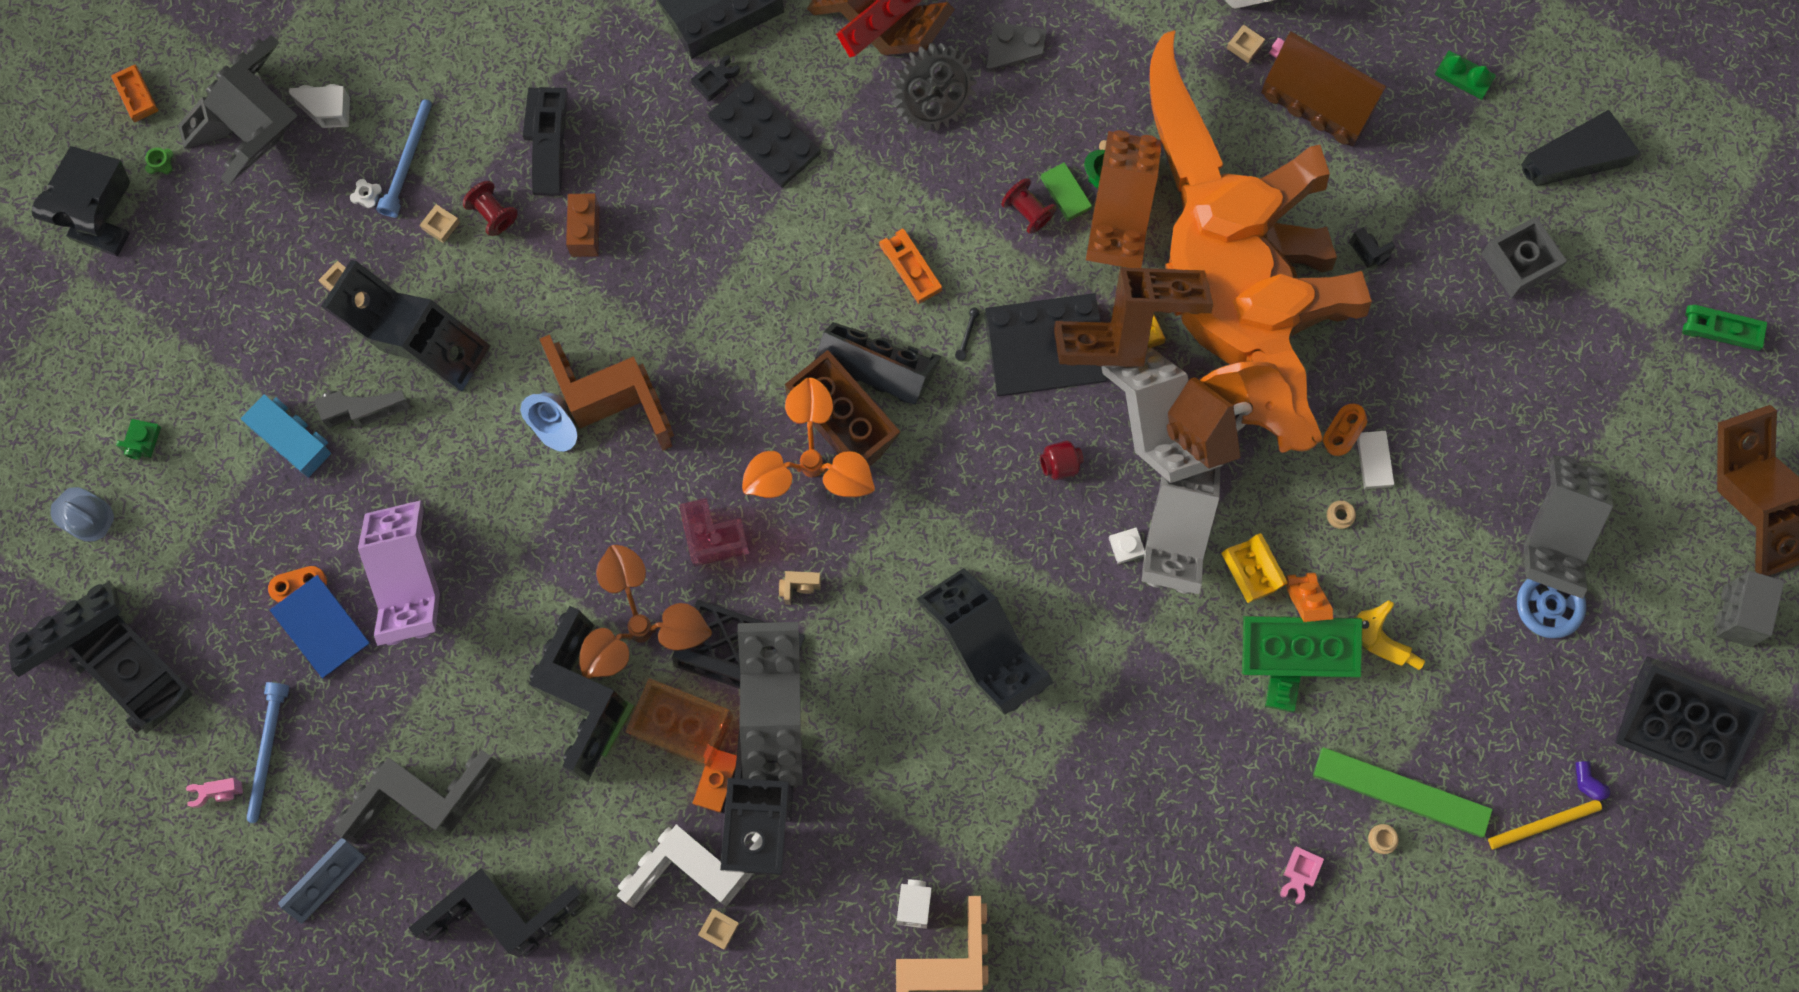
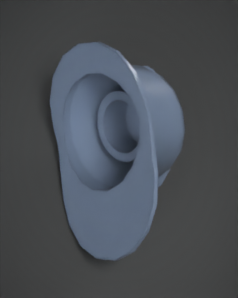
M79 487L66 489L51 505L50 514L53 522L59 528L86 542L103 538L114 521L113 511L104 500Z

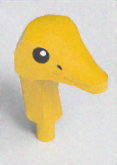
M1388 600L1381 606L1361 611L1354 617L1362 618V646L1366 650L1400 666L1406 662L1417 670L1423 667L1425 660L1413 654L1411 647L1392 640L1382 630L1386 616L1394 606L1393 602Z

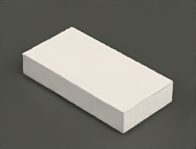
M1386 431L1361 433L1357 439L1364 489L1393 487L1394 480Z

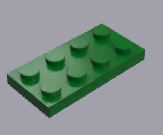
M1243 616V675L1361 677L1362 618L1333 617L1331 620L1303 622L1301 617Z

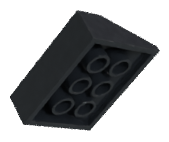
M657 0L691 59L784 13L783 0Z
M1096 293L985 308L984 320L997 397L1107 382V377L1103 374L1102 367L1059 364L1054 333L1055 321L1100 322Z
M1647 656L1635 680L1615 743L1729 787L1767 709L1760 699Z

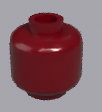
M1069 440L1046 446L1043 454L1040 455L1043 473L1045 476H1050L1053 480L1077 475L1080 470V464L1084 462L1081 449L1079 447L1075 448L1074 444Z

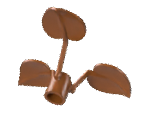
M612 545L608 547L597 566L596 576L598 583L602 589L609 593L616 594L625 589L633 617L628 621L629 633H620L615 637L609 629L599 628L585 638L580 651V668L583 677L588 679L608 677L622 671L628 664L630 653L628 646L623 641H620L621 639H633L636 642L642 643L647 641L652 633L656 632V629L661 628L658 633L660 644L667 649L680 651L696 647L711 637L712 631L696 608L686 603H677L669 606L663 612V622H657L653 626L646 616L638 614L630 587H638L644 583L646 577L644 563L634 551L625 546Z

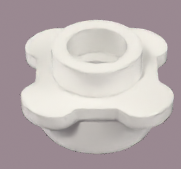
M360 179L356 182L357 187L355 192L350 195V200L354 204L359 203L366 208H373L378 201V194L382 192L379 184H370L365 179Z

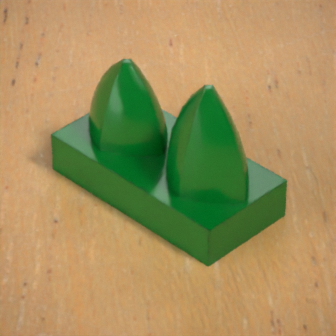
M1448 50L1434 74L1481 100L1496 77L1486 66H1478Z

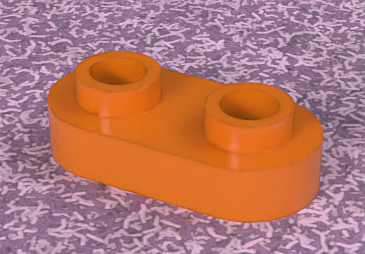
M1347 404L1339 410L1323 436V443L1328 453L1334 456H1341L1351 450L1367 424V415L1362 406ZM1357 419L1355 423H1349L1351 420Z
M315 566L304 567L275 576L268 585V592L270 597L279 603L304 585L309 576L318 575L325 585H327V577L322 570ZM286 584V589L283 592H279V586Z

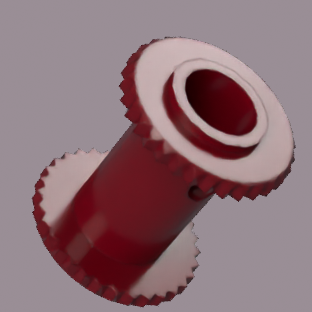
M1025 178L1017 182L1006 193L1001 205L1003 208L1013 205L1030 222L1026 231L1032 234L1043 228L1056 212V206L1051 204L1045 207L1028 190L1031 180Z
M483 181L468 191L463 199V207L466 210H474L476 208L488 222L485 232L489 236H497L515 222L518 211L514 207L504 208L492 195L495 189L494 183Z

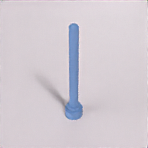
M428 99L422 100L389 192L383 198H380L376 210L382 215L393 218L398 216L401 208L398 197L432 106L431 101Z
M266 682L264 695H267L266 701L269 702L247 813V821L249 823H256L259 819L280 703H284V698H288L289 685Z

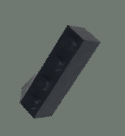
M834 322L823 332L815 360L828 350L855 381H862L871 385L879 392H887L894 395L904 403L916 405L923 396L942 357L932 353L931 358L918 354L919 349L908 346L907 350L895 347L892 344V340L883 337L872 340L868 338L869 335L866 332Z

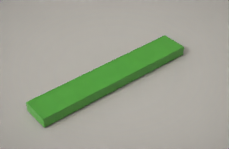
M1324 747L1320 751L1313 776L1480 838L1485 836L1492 809Z

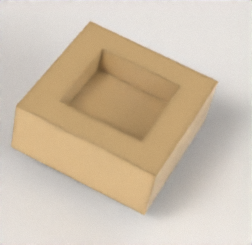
M1243 25L1228 43L1227 49L1249 63L1263 46L1265 39Z
M436 204L422 221L420 227L444 243L460 221L457 217Z
M712 909L698 935L726 950L740 923Z

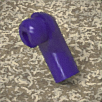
M1589 761L1575 763L1579 790L1596 801L1607 799L1610 796V788L1592 777L1591 763Z

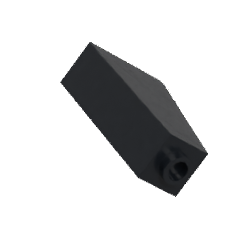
M1607 110L1529 153L1521 166L1524 176L1528 180H1532L1537 187L1628 166L1634 162L1641 152L1611 111Z

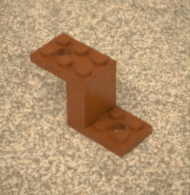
M1122 130L1108 131L1086 261L1126 268L1142 267L1146 232L1158 178L1161 140L1151 135H1130Z
M550 334L539 339L579 429L642 403L662 451L673 447L670 438L674 436V433L643 363L637 365L633 356L576 380L560 342L554 343Z

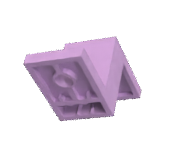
M421 500L366 513L364 516L358 551L378 607L374 632L377 646L383 644L395 645L404 639L412 637L424 638L436 631L440 593L421 536L424 512Z

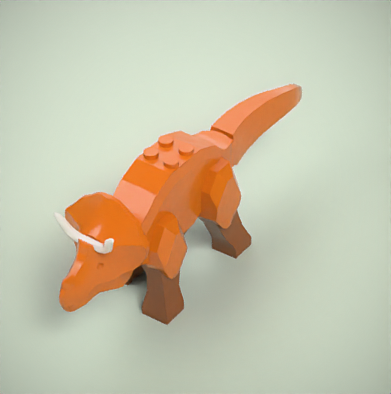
M1175 30L1163 34L1153 52L1150 64V98L1153 115L1178 192H1181L1184 210L1173 227L1169 263L1165 266L1166 269L1205 270L1213 301L1212 313L1191 314L1174 312L1175 316L1180 315L1182 323L1202 347L1230 364L1212 371L1200 379V381L1234 405L1235 415L1239 414V417L1236 419L1237 432L1246 424L1260 425L1277 437L1281 453L1287 452L1290 449L1301 452L1307 451L1322 441V435L1308 405L1306 372L1291 347L1290 339L1293 335L1326 319L1339 322L1347 320L1349 317L1355 319L1366 317L1372 300L1362 271L1335 277L1298 278L1294 267L1290 263L1305 264L1322 273L1333 270L1337 256L1328 228L1313 229L1276 223L1307 195L1326 190L1330 172L1321 145L1307 148L1295 159L1263 178L1234 174L1220 175L1219 169L1223 166L1222 160L1181 79L1174 58Z

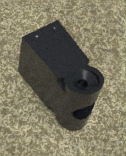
M70 146L51 178L48 190L43 191L35 199L32 205V216L40 221L63 227H72L79 232L101 237L105 229L106 219H109L130 184L122 161Z

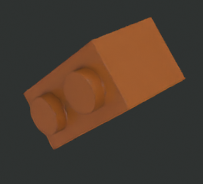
M595 193L568 194L566 246L571 257L598 256L600 205Z

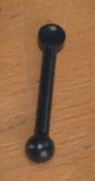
M976 307L971 308L969 311L970 319L960 350L955 353V358L958 361H963L966 358L965 349L975 318L980 315V311Z

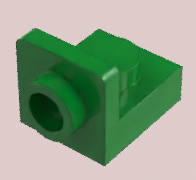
M131 419L125 440H117L116 446L124 452L123 455L134 460H140L141 456L151 458L161 426L155 423Z

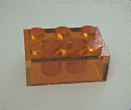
M649 678L625 732L632 739L711 769L730 726L733 714L727 708Z

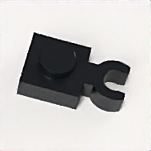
M729 55L724 56L720 60L717 68L710 63L691 78L692 85L708 102L729 86L727 78H734L740 73L738 64L731 69L726 68L731 63Z

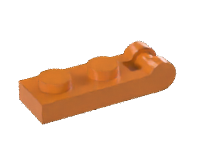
M903 228L895 232L896 236L889 240L885 238L879 241L881 249L889 258L918 304L942 291L941 284ZM900 245L904 247V249L899 252H896L895 248H897Z
M1306 573L1303 577H1296L1295 574L1286 575L1287 592L1303 622L1333 619V608L1317 582L1316 573Z

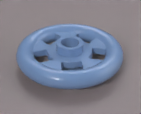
M1527 579L1520 587L1517 596V610L1526 627L1535 634L1545 638H1562L1575 632L1585 618V596L1582 599L1570 595L1567 599H1564L1557 592V589L1547 586L1549 590L1540 595L1535 588L1540 583ZM1529 601H1536L1538 613L1530 612ZM1547 601H1551L1554 603V610H1550L1547 608ZM1566 607L1574 610L1570 620L1562 617ZM1544 617L1555 619V627L1543 625Z

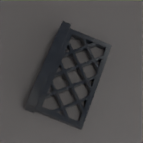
M697 599L694 608L699 613L701 609L713 613L716 621L707 625L710 629L719 626L724 638L711 644L706 640L704 642L706 646L698 650H674L672 655L673 667L740 689L739 653H736L731 642L738 638V632L728 636L723 624L731 620L740 623L767 622ZM800 633L799 653L805 640V635ZM727 643L733 655L725 659L717 658L712 649Z

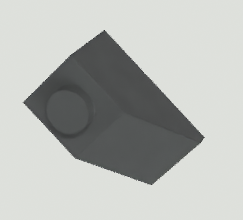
M202 97L178 124L184 148L227 137L232 131L203 104L206 97Z

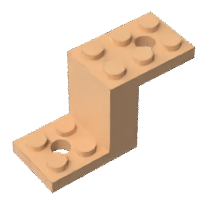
M969 896L967 901L968 958L896 959V992H981L983 986H987L988 965H982V955H987L988 937L987 934H982L981 924H986L987 903H981V896Z

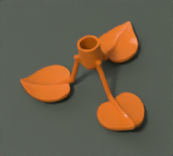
M806 378L794 387L788 394L785 402L786 413L793 422L798 424L807 422L809 450L801 455L800 464L792 462L783 463L782 456L776 451L762 452L755 456L747 466L742 484L743 493L746 495L776 498L785 494L792 484V474L787 468L797 469L798 472L802 471L808 477H817L822 472H825L826 469H829L823 476V483L827 490L837 496L861 497L875 491L869 465L863 456L851 451L842 452L835 456L832 465L830 463L823 464L821 454L815 451L813 422L818 424L826 423L832 415L833 402L827 388L814 378Z

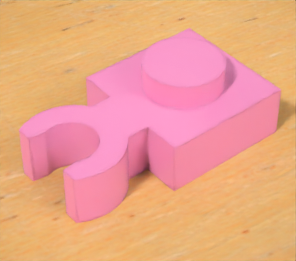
M1296 846L1283 874L1291 878L1290 883L1282 887L1280 896L1284 898L1288 894L1289 889H1294L1297 892L1295 903L1300 904L1305 898L1304 884L1313 887L1324 859Z

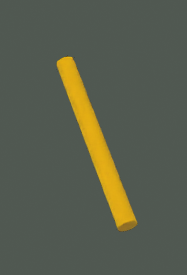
M1593 800L1488 838V842L1493 850L1601 811L1602 805L1600 801Z

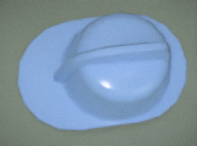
M544 391L540 394H532L523 400L520 408L522 418L546 446L564 452L570 450L576 444L578 437L577 429L568 415L567 403L557 394Z

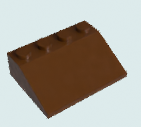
M1290 31L1264 82L1261 93L1269 102L1273 104L1279 103L1287 108L1293 116L1303 117L1311 122L1315 129L1319 131L1325 130L1333 135L1339 143L1349 144L1353 147L1369 124L1386 86Z

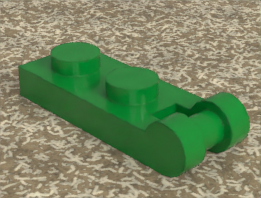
M1688 305L1686 307L1685 316L1688 318L1687 323L1683 325L1682 334L1691 337L1699 336L1760 351L1763 348L1767 322L1699 305ZM1699 319L1707 320L1706 326L1698 324Z

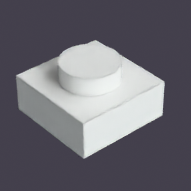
M1137 528L1109 536V541L1118 564L1144 557L1145 550Z

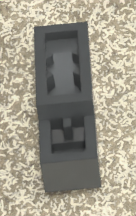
M402 390L373 397L345 396L342 391H330L323 394L322 398L315 400L320 418L328 428L351 419L359 428L411 408L409 400Z

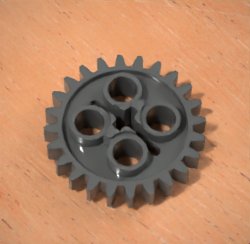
M931 43L929 44L928 51H925L920 46L919 55L915 56L910 52L911 61L902 60L901 63L905 68L903 70H895L900 78L891 82L897 88L891 91V94L896 98L892 103L898 108L897 113L908 124L912 123L916 129L922 126L925 131H928L932 125L938 131L940 123L949 127V119L952 118L957 122L958 112L966 114L963 106L965 104L972 105L968 96L976 94L971 86L977 84V81L972 77L976 71L970 67L972 63L965 58V55L951 45L947 48L943 43H940L936 49ZM942 65L941 69L935 73L936 68ZM920 82V85L916 89H913L914 85ZM955 85L954 89L948 93L949 89ZM933 102V105L930 108L926 109L927 106Z

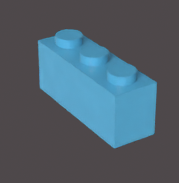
M264 394L241 417V420L309 478L331 455V452L325 447L328 442L316 431L311 435L305 430L308 425L296 414L291 418L286 413L288 407L275 397L273 400H270Z

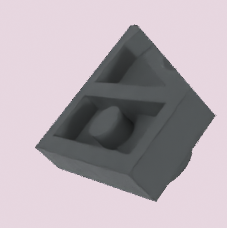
M994 22L986 72H993L996 68L1010 65V67L1018 65L1025 60L1032 61L1042 58L1046 29Z

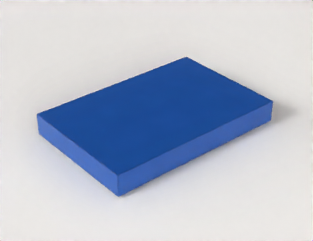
M318 575L270 609V612L322 679L370 644L366 636Z

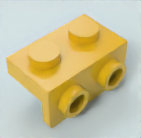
M1261 533L1253 536L1246 542L1227 548L1221 553L1247 603L1271 595L1287 584L1283 571Z

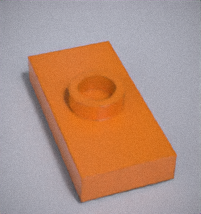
M136 64L111 75L134 123L159 111Z
M714 748L710 749L692 803L693 805L719 813L722 812L726 800L728 778H733L737 755Z

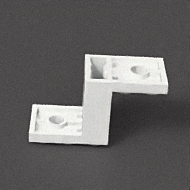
M675 825L673 829L668 827L658 839L660 844L653 853L649 850L638 862L640 868L633 876L629 874L618 886L621 891L617 896L634 908L671 862H673L726 907L754 873L721 871V862L678 825ZM755 833L751 839L754 844L749 850H757L762 845V837Z

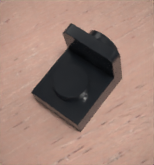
M1364 227L1355 231L1349 241V244L1367 268L1374 264H1377V266L1385 264L1391 259L1392 256L1390 254L1395 248V244L1392 241L1379 248L1375 237L1368 233Z

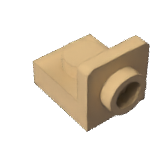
M785 571V580L780 579L779 596L784 597L785 605H791L792 588H797L798 593H814V589H821L820 573Z

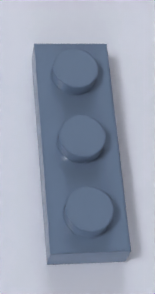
M341 838L278 902L279 906L302 924L366 858L365 855L349 841Z

